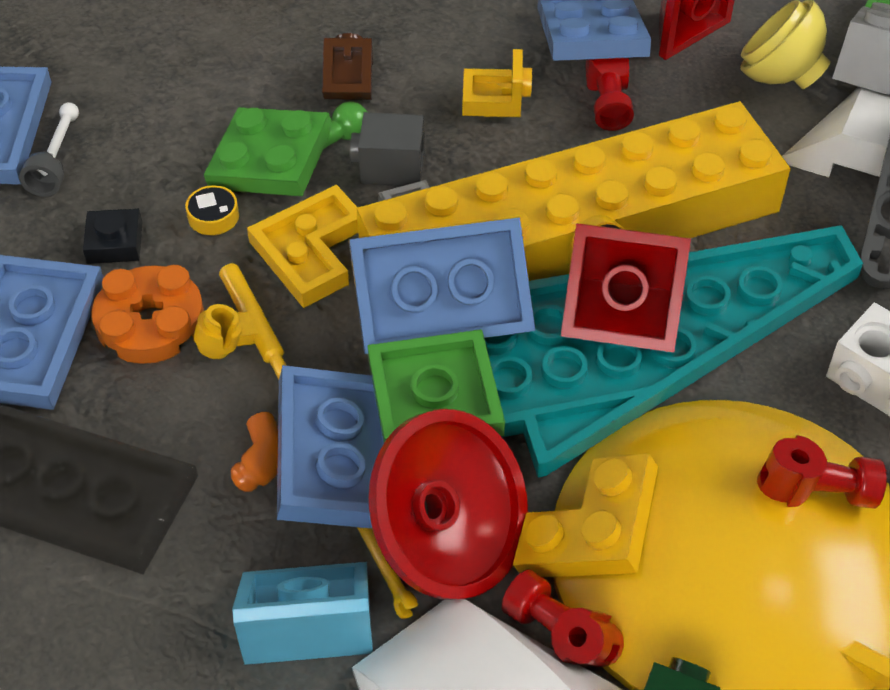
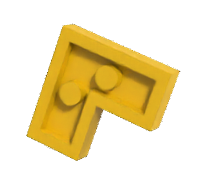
M337 184L247 227L250 244L303 308L349 285L348 270L329 248L358 234V207Z
M649 453L593 458L581 509L526 513L513 562L516 570L521 573L524 570L531 569L541 577L637 573L658 466Z

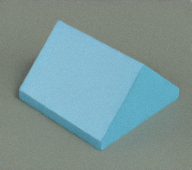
M367 562L242 573L232 612L244 665L364 655L373 652Z

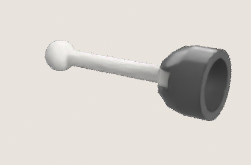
M70 102L64 103L59 109L61 119L47 152L31 154L24 162L20 171L19 180L21 185L34 195L41 197L52 196L58 192L63 181V164L60 160L55 159L70 122L75 121L79 116L78 107ZM36 170L41 173L40 176L35 172Z

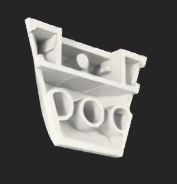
M858 86L782 157L789 166L826 177L830 176L834 164L879 177L890 136V95Z
M466 599L443 600L352 667L359 690H623L579 664L563 662L555 654L554 650L490 615Z

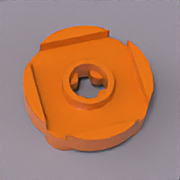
M168 265L166 267L142 266L130 270L116 269L105 275L102 280L103 288L96 295L92 305V321L99 342L104 347L107 345L109 348L116 350L118 358L131 363H156L181 352L179 345L186 342L191 335L194 340L197 320L204 311L199 288L190 279L189 272L185 267L180 265ZM148 308L160 309L153 312L151 319H142L139 313Z

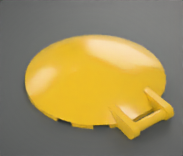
M697 400L659 407L646 412L588 449L565 481L555 507V511L581 509L593 458L649 453L657 464L658 471L638 572L630 574L553 577L559 601L570 608H586L612 616L610 622L615 624L621 631L624 638V648L621 656L615 663L603 668L629 690H644L653 663L656 662L669 667L672 657L691 662L709 670L711 674L707 683L720 687V690H890V484L886 483L883 500L876 509L852 506L847 501L845 493L813 491L809 498L798 507H787V502L776 501L764 495L757 484V476L777 441L783 438H795L796 435L806 437L815 442L824 451L827 462L848 466L856 457L864 456L851 445L819 425L792 413L765 405L731 400Z

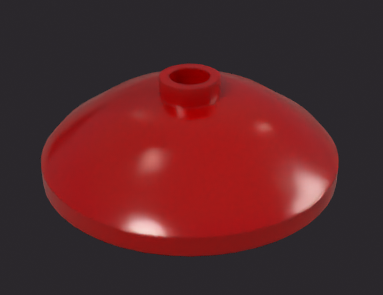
M455 409L433 410L409 418L400 424L384 442L375 460L369 484L370 519L378 546L395 573L415 590L438 599L471 598L492 589L502 581L513 567L525 515L528 513L526 487L519 464L508 444L495 429L482 419ZM425 501H426L427 506H428V514L426 513V510H425Z

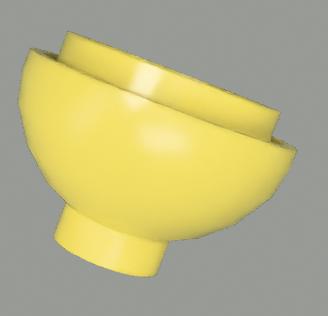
M793 0L772 15L744 46L741 52V57L744 59L740 66L741 71L756 82L771 85L794 81L801 89L809 87L819 79L829 67L830 60L822 53L826 43L827 28L824 14L814 0H805L803 2Z

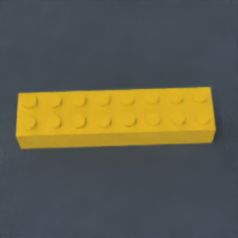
M739 101L358 207L359 238L520 217L528 280L532 281L569 274L572 258L571 243L576 223L581 224L593 216H608L625 230L694 238L780 212L791 168L742 102Z

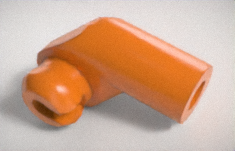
M270 412L257 413L251 416L246 423L253 445L242 455L241 461L234 464L231 468V479L241 491L252 492L259 485L265 486L270 483L277 475L278 426L274 415Z

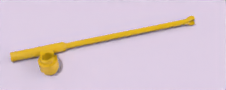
M234 263L227 264L221 268L219 276L238 312L223 304L211 305L207 310L203 311L198 317L194 331V341L197 348L205 357L222 359L229 353H232L237 346L255 344L264 362L271 364L279 379L282 365L287 366L283 359L284 350L239 266ZM357 527L393 595V605L396 614L401 619L410 618L413 616L411 609L418 606L417 598L413 593L405 589L399 576L386 561L378 546L373 529Z

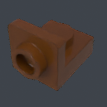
M343 33L335 38H324L322 88L324 99L372 100V38H363L354 33Z

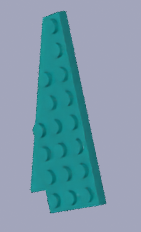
M842 225L689 252L674 353L561 337L569 274L529 281L535 331L484 338L505 419V434L501 437L523 433L537 477L547 476L618 429L642 416L859 278L863 262Z

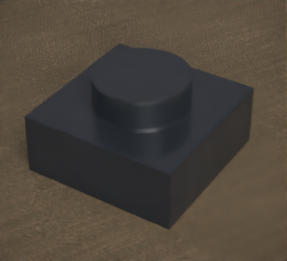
M139 208L87 211L83 253L87 264L140 261L143 222Z

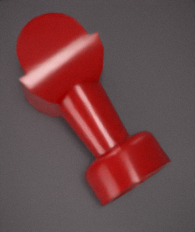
M629 58L586 59V86L589 90L599 91L600 93L594 104L596 124L608 131L621 130L627 127L634 119L632 100L627 94L622 92V90H627L629 84Z
M796 435L795 438H783L777 441L757 476L758 487L764 495L776 501L786 502L787 507H798L809 498L813 491L842 492L845 493L847 501L852 506L876 509L883 500L887 483L886 467L881 459L856 457L848 466L827 462L824 451L815 442L800 435Z
M531 569L524 570L511 582L502 600V611L520 624H529L537 620L551 632V642L555 654L563 662L606 667L619 659L624 648V638L617 626L610 622L611 615L586 608H570L551 598L550 583Z

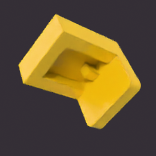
M513 49L512 70L464 68L462 116L521 117L522 97H531L532 68H523V49Z

